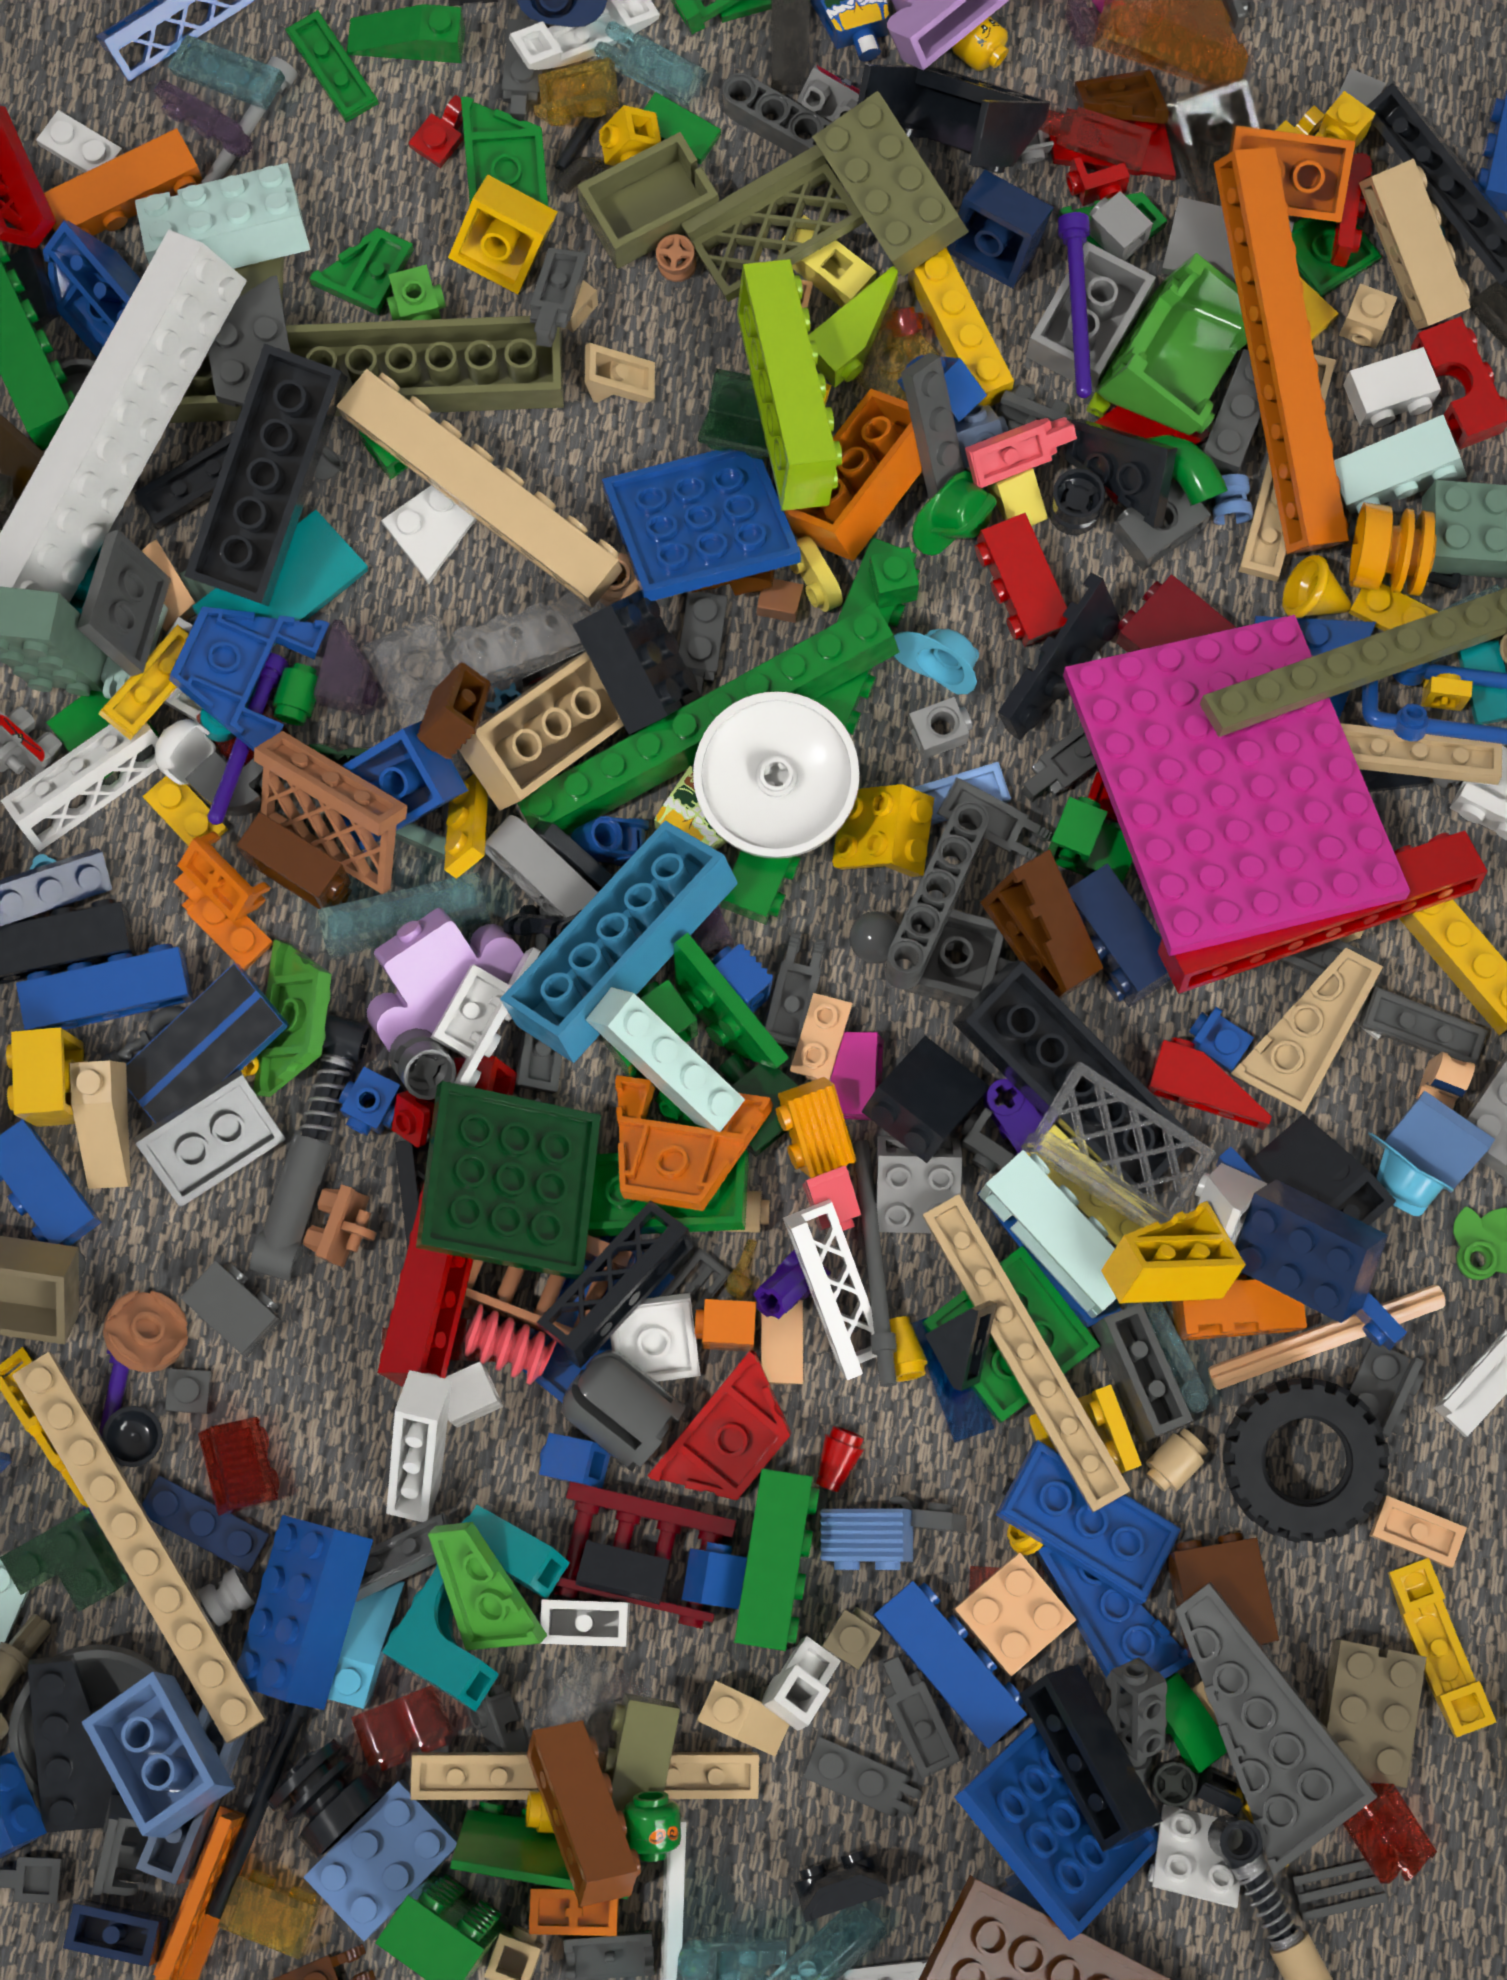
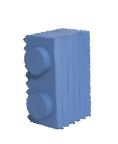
M821 1509L820 1558L821 1561L834 1562V1570H860V1562H875V1570H901V1562H913L912 1510Z

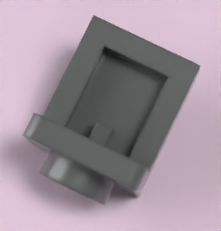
M985 1108L980 1116L973 1112L961 1129L960 1133L965 1136L961 1147L974 1155L971 1161L977 1167L992 1174L994 1170L999 1172L1006 1166L1014 1155L980 1133L993 1113L988 1108Z

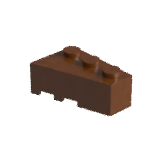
M1050 849L1013 870L980 902L1018 959L1023 961L1059 999L1088 982L1103 969Z

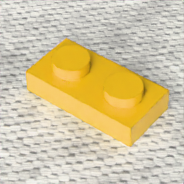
M1381 583L1378 590L1361 588L1348 613L1365 622H1376V628L1386 631L1437 613L1438 611L1401 592L1393 593L1391 587Z
M167 776L142 796L187 846L196 837L200 838L212 831L222 836L228 830L223 823L213 825L209 822L208 813L210 809L188 785H178Z

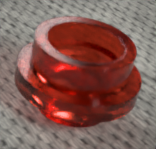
M907 307L892 312V319L886 322V327L891 329L893 338H899L923 331L922 321L925 320L923 312L915 313L914 307Z

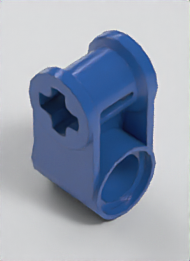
M600 816L574 829L571 839L597 862L614 863L617 866H623L646 842L645 831L649 830V821L637 818L623 819Z

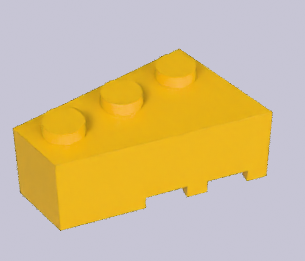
M1205 1201L1189 1213L1185 1214L1181 1211L1174 1214L1170 1221L1162 1224L1157 1221L1124 1235L1101 1269V1272L1119 1303L1222 1299L1246 1264L1208 1201Z

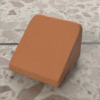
M774 579L773 587L760 592L757 615L796 623L804 584Z

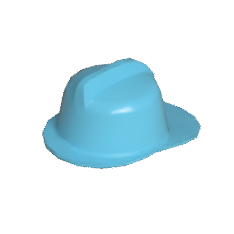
M951 629L930 630L925 635L909 631L894 635L900 652L894 655V657L901 664L916 673L932 678L955 694H968L975 689L977 680L973 668L979 658V652L964 635Z
M1368 1133L1384 1149L1376 1179L1396 1200L1393 1206L1413 1216H1420L1443 1188L1454 1191L1452 1187L1419 1170L1373 1133Z

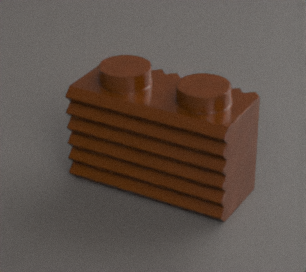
M459 663L432 691L431 699L428 701L429 704L425 710L426 713L423 715V723L418 730V739L431 751L437 752L445 759H452L453 754H457L458 749H461L462 745L466 744L468 739H471L472 734L477 732L491 689L490 681L467 664Z

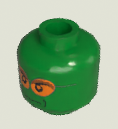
M646 1791L635 1794L633 1801L628 1803L623 1811L627 1828L626 1839L630 1849L634 1848L640 1854L642 1861H662L667 1858V1852L676 1849L680 1845V1807L674 1800L669 1799V1794L662 1791Z

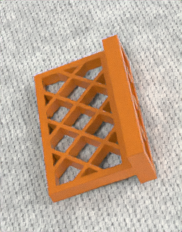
M223 1805L219 1807L154 1970L155 1980L200 1979L237 1882L221 1920L205 1914V1910L246 1814Z

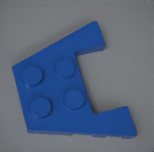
M202 606L170 673L169 681L254 751L255 747L282 732L284 726L280 722L245 708L274 644L277 643L315 660L330 623L323 620H314V623L294 621V617L280 615L278 619L254 616V612Z

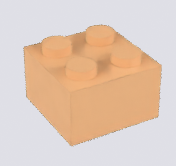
M1021 1553L1015 1554L952 1609L1007 1676H1013L1076 1621V1618Z

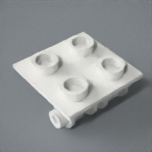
M1166 1804L1162 1805L1161 1819L1163 1821L1159 1826L1155 1864L1150 1865L1148 1872V1881L1152 1882V1887L1234 1908L1238 1907L1240 1880L1235 1878L1236 1876H1234L1231 1869H1228L1224 1859L1214 1853L1208 1842V1830L1212 1822L1218 1817ZM1239 1828L1233 1830L1228 1836L1227 1844L1231 1851L1237 1849L1242 1842L1243 1835Z

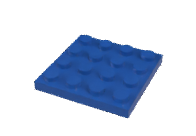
M754 440L602 479L603 491L643 598L646 597L654 601L801 563L800 549L784 511H781L779 498Z
M1034 1721L954 1796L1069 1941L1078 1936L1157 1849L1158 1833L1152 1828L1133 1841L1102 1852Z

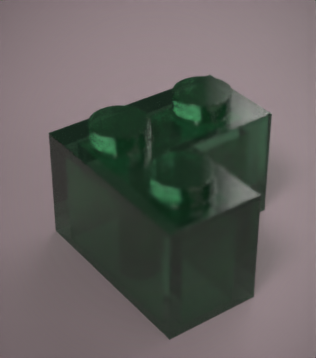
M86 1507L0 1557L20 1595L58 1574L79 1612L117 1591L129 1581L89 1508Z

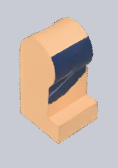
M1445 1052L1439 1053L1428 1061L1415 1098L1418 1099L1426 1091L1453 1110L1456 1099L1463 1097L1468 1089L1475 1070V1064L1454 1059Z

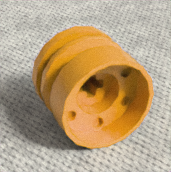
M1364 502L1361 506L1354 531L1349 566V585L1356 588L1378 590L1385 573H1389L1393 593L1401 592L1407 577V593L1420 596L1425 587L1427 577L1432 570L1437 540L1435 535V513L1422 510L1415 526L1414 510L1406 508L1399 524L1393 525L1391 506Z

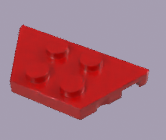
M752 1349L647 1475L650 1479L659 1482L664 1480L684 1485L688 1489L700 1492L709 1491L720 1497L738 1500L761 1472V1469L767 1465L790 1437L792 1432L759 1358Z

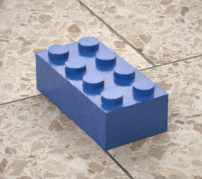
M282 1515L274 1536V1544L268 1565L262 1577L261 1589L254 1613L249 1621V1630L242 1654L237 1662V1668L250 1690L285 1702L321 1710L325 1709L373 1539Z

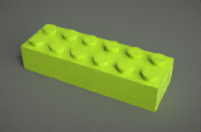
M790 259L743 264L737 317L781 511L829 506L832 489H837L838 487L836 466L842 465L840 442L833 441L831 433L834 431L833 411L831 407H825L823 399L826 397L825 377L823 373L817 374L815 366L818 364L817 344L815 340L810 341L808 336L810 331L809 310L807 307H801L800 299H802L803 295L800 275H794Z

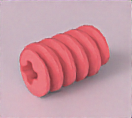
M479 1304L463 1339L465 1343L464 1356L469 1358L476 1349H480V1362L483 1365L492 1356H495V1370L500 1371L509 1362L512 1364L511 1377L516 1378L525 1369L527 1370L526 1384L531 1385L542 1375L557 1341L553 1339L545 1346V1333L539 1331L530 1340V1326L526 1324L515 1333L514 1319L508 1317L499 1326V1312L495 1310L483 1319V1305Z

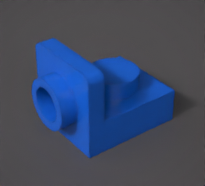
M1215 1007L1209 1016L1201 1012L1189 1033L1195 1036L1192 1041L1195 1044L1194 1049L1204 1052L1217 1065L1231 1073L1254 1037L1220 1015L1222 1010L1218 1007Z

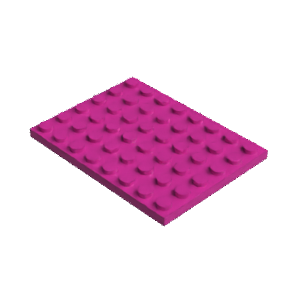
M1295 615L1075 664L1064 669L1063 677L1169 956L1407 899L1410 893L1409 886L1330 698L1218 737L1200 706L1203 695L1312 657Z

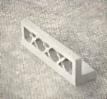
M147 723L131 741L110 724L0 801L37 851L40 852L156 771L158 767L155 763V754L143 762H136L135 760L137 754L152 744L155 748L158 738ZM112 771H121L118 780L110 785H102L106 775ZM78 795H87L85 803L78 808H68L73 798ZM45 818H54L52 825L39 835H36L31 829Z
M828 1199L786 1216L783 1220L837 1365L845 1378L850 1380L863 1374L860 1363L877 1357V1355L872 1354L871 1346L855 1352L850 1340L855 1326L869 1331L871 1335L874 1334L872 1310L832 1201ZM826 1214L830 1228L822 1242L812 1237L806 1221ZM834 1237L839 1248L831 1245ZM827 1251L843 1258L844 1265L837 1279L825 1273L822 1262ZM848 1275L850 1277L852 1285L845 1283V1280ZM841 1289L852 1292L857 1296L858 1302L851 1317L840 1313L836 1299ZM861 1313H863L866 1323L858 1320Z
M1507 1328L1434 1407L1464 1437H1467L1507 1394Z

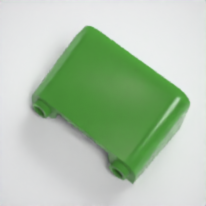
M1198 253L1192 255L1165 278L1154 291L1099 381L1095 392L1112 404L1187 435H1191L1195 431L1201 434L1210 425L1215 416L1211 412L1214 403L1209 398L1236 352L1243 346H1248L1236 284Z

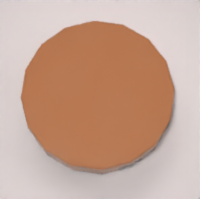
M140 1290L131 1291L117 1299L105 1317L103 1336L106 1347L118 1362L131 1370L146 1373L161 1371L175 1363L187 1345L186 1326L188 1323L186 1316L175 1301L160 1292L139 1293Z

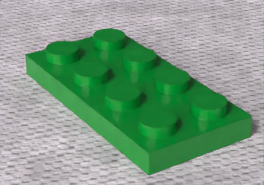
M747 1148L704 1211L662 1204L656 1205L687 1227L689 1232L745 1230L749 1166ZM618 1153L597 1154L588 1235L592 1237L618 1236L649 1202L623 1198L620 1192ZM652 1217L641 1229V1234H661L667 1227Z

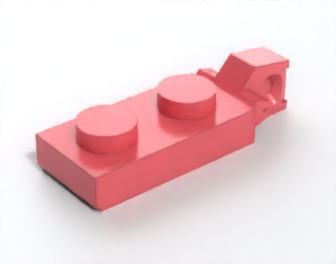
M1066 417L1054 421L1044 418L965 447L973 483L983 488L1052 461L1051 456L1057 453L1058 446L1077 439L1074 424L1068 421Z

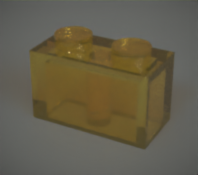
M252 1869L250 1876L244 1873L237 1876L218 1928L296 1959L303 1957L324 1906L315 1902L317 1894L296 1885H292L290 1891L274 1885L276 1877Z

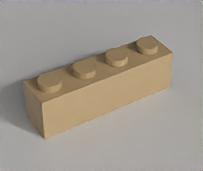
M1414 158L1359 182L1410 318L1416 329L1428 327L1471 308L1468 301L1470 298L1468 285L1458 275L1454 264L1456 261L1455 251L1451 243L1447 240L1445 241L1440 228L1442 223L1440 212L1437 206L1430 202L1425 189L1427 188L1426 175L1423 169L1416 165Z

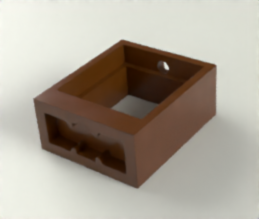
M261 812L258 813L236 845L250 866L328 916L334 908L340 910L350 898L352 890L348 887L352 882L341 863Z

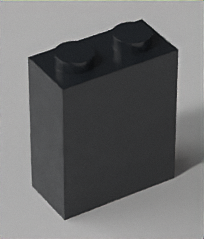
M924 1036L877 1087L861 1112L925 1163H928L971 1114L990 1086L927 1036Z

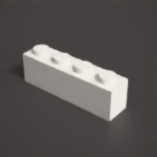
M411 1370L408 1372L394 1415L386 1514L419 1522L429 1520L442 1478L452 1380L440 1378L431 1373L424 1374Z

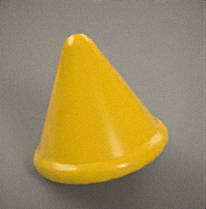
M1311 555L1304 558L1288 577L1282 597L1283 609L1288 616L1295 615L1296 619L1304 616L1346 613L1351 609L1349 598L1331 572L1326 559L1322 556Z

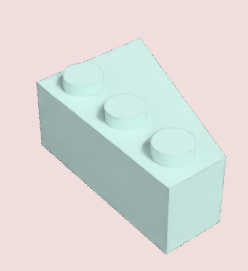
M1444 415L1334 460L1336 474L1340 480V491L1350 514L1355 512L1359 514L1364 502L1381 505L1427 490L1435 480L1455 481L1467 477Z

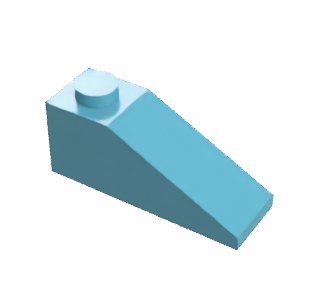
M398 1581L355 1602L329 1692V1700L361 1709L369 1708L384 1658L382 1650L388 1643L404 1588V1581Z

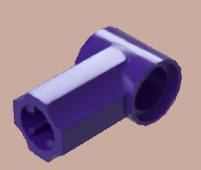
M795 1250L782 1261L775 1270L776 1272L760 1285L754 1293L757 1301L756 1307L766 1317L773 1316L780 1319L800 1299L804 1298L806 1300L811 1296ZM823 1265L826 1275L830 1276L831 1272Z

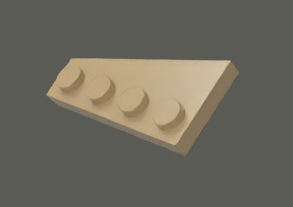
M1345 948L1304 995L1286 1012L1273 1029L1254 1047L1252 1052L1234 1069L1231 1075L1305 1113L1380 975L1383 966Z

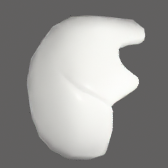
M190 719L179 720L163 730L155 745V763L157 767L176 784L188 785L185 778L216 751L215 744L206 736L210 732L198 722Z

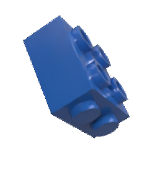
M14 1752L0 1756L1 1859L47 1833L42 1822L41 1813L33 1801L25 1781L24 1772L19 1767Z

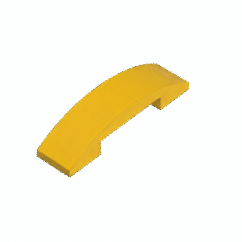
M1426 1558L1389 1572L1390 1583L1400 1614L1416 1654L1427 1657L1424 1671L1425 1677L1454 1737L1457 1738L1496 1723L1480 1681H1476L1444 1605L1443 1599H1445V1595L1430 1559Z

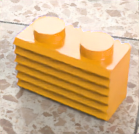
M821 1077L778 1093L781 1106L776 1108V1114L784 1131L789 1130L792 1145L787 1146V1151L791 1163L796 1170L800 1168L810 1178H814L857 1161L834 1083L825 1077Z

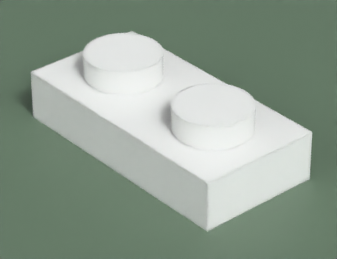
M60 110L55 113L36 139L39 146L84 173L124 154L121 147Z

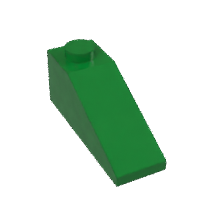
M421 4L350 18L347 54L462 63L465 36L462 7Z

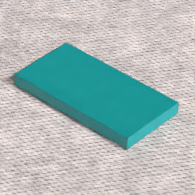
M314 510L296 526L269 607L217 588L192 607L197 616L203 606L254 612V616L276 619L279 618V615L294 617V621L305 622L368 571V566L317 510Z

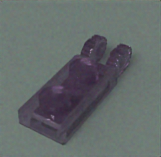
M160 80L153 91L163 103L162 111L170 118L179 123L182 119L187 120L191 123L190 126L206 139H210L213 135L223 143V148L228 153L234 154V156L240 158V156L244 157L251 152V145L253 143L249 136L244 134L240 124L168 81Z

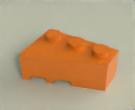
M1238 1275L1222 1299L1172 1301L1176 1342L1298 1332L1307 1328L1305 1306L1303 1303L1256 1279L1247 1280V1275Z

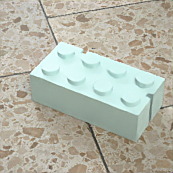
M288 163L268 166L239 175H231L223 179L198 185H190L186 188L178 189V195L170 196V193L166 192L135 200L144 250L149 264L168 229L204 243L233 269L310 250Z
M1022 1150L984 1185L978 1195L1003 1222L1012 1215L1018 1220L1010 1230L1093 1319L1116 1299L1115 1294L1101 1272V1269L1115 1248L1105 1239L1109 1234L1104 1226L1093 1216L1087 1219L1076 1207L1079 1204L1076 1196L1065 1185H1061L1058 1188L1047 1176L1050 1173V1169L1044 1161L1035 1153L1029 1156Z

